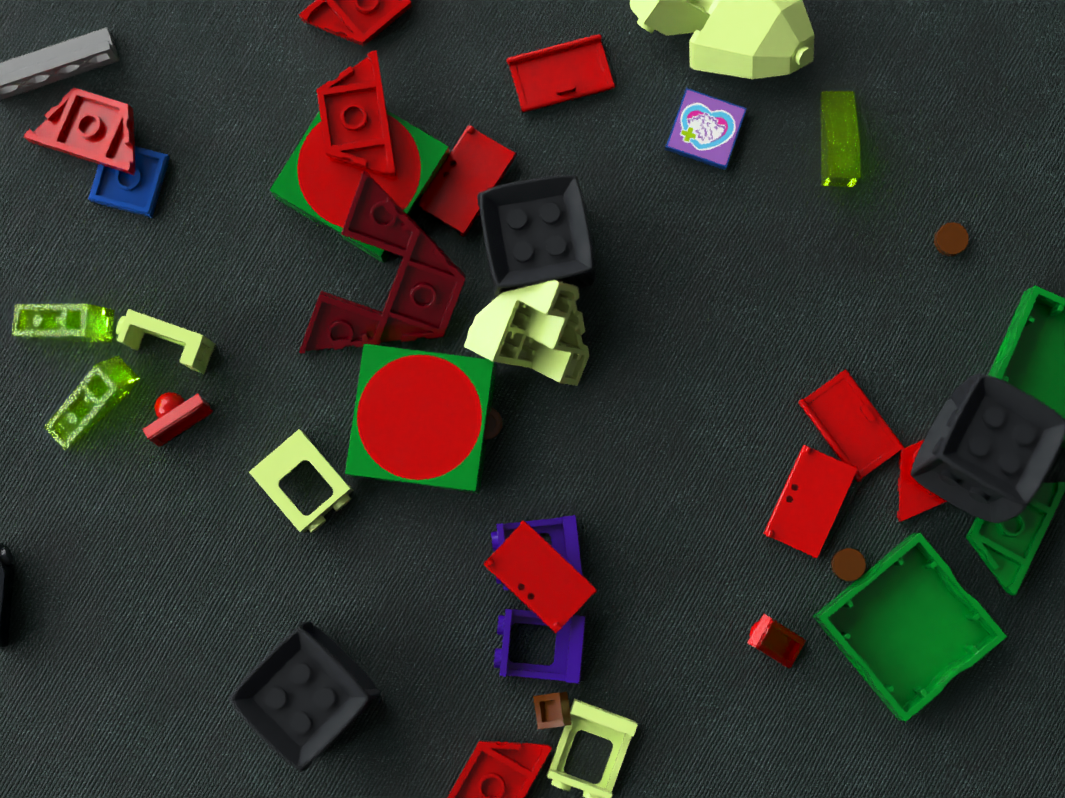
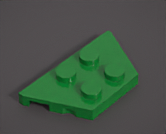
M1065 482L1042 483L1040 489L1024 511L1003 523H993L976 517L966 536L969 543L1000 585L1011 596L1017 594L1065 492Z

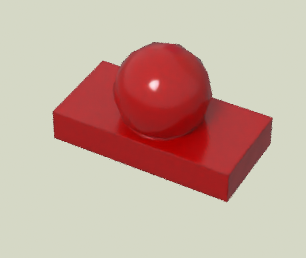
M167 392L161 394L156 399L154 409L158 419L142 430L146 437L159 447L210 415L213 410L208 402L199 394L185 401L180 394Z
M763 614L761 619L751 627L750 639L747 643L790 669L806 640L773 618Z

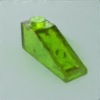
M854 91L821 92L822 186H854L861 178L860 139Z
M15 304L12 336L77 342H112L115 310L91 304Z
M119 355L95 364L44 428L65 451L70 449L124 399L140 378Z

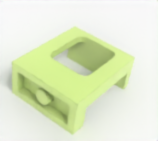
M129 309L126 316L120 318L116 328V334H118L117 341L138 351L144 333L184 346L185 348L179 362L194 371L205 373L215 343L204 335Z
M298 429L249 473L299 532L305 533L309 530L313 533L326 522V519L323 517L332 508L337 512L351 500L348 495L353 489L311 443L312 441L308 436ZM303 461H309L333 489V495L308 516L300 512L279 485L280 481Z
M574 698L570 709L572 725L564 726L547 772V777L553 779L551 784L560 789L570 791L571 787L583 790V797L612 798L613 787L638 723ZM580 730L610 740L613 744L603 776L597 784L574 777L564 771V765L576 733Z

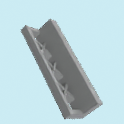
M106 27L1 62L0 100L119 61L110 30Z

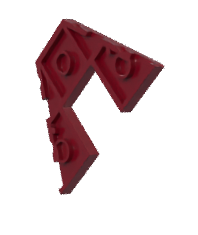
M363 170L341 235L403 256L382 312L320 291L299 353L303 354L306 351L328 348L337 350L343 349L345 346L362 347L364 344L379 345L380 342L402 340V342L413 341L422 337L428 339L443 337L466 279L465 274L386 191Z

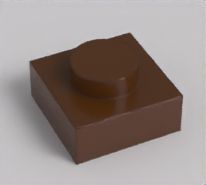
M567 691L533 696L538 729L572 725Z

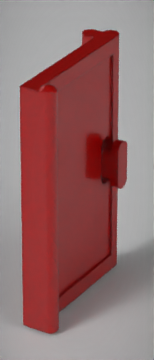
M596 34L507 58L521 112L614 89V82L601 42L602 35Z
M467 126L416 206L459 231L461 236H465L480 214L477 195L480 192L498 186L517 157L516 153L475 130L473 126Z
M847 369L840 372L805 399L799 400L798 404L838 458L848 465L857 466L858 470L854 476L856 482L862 481L864 476L904 448Z
M803 445L763 534L811 555L813 558H818L858 470L857 466L848 465Z
M525 521L520 522L518 528L483 564L555 633L597 592V589Z

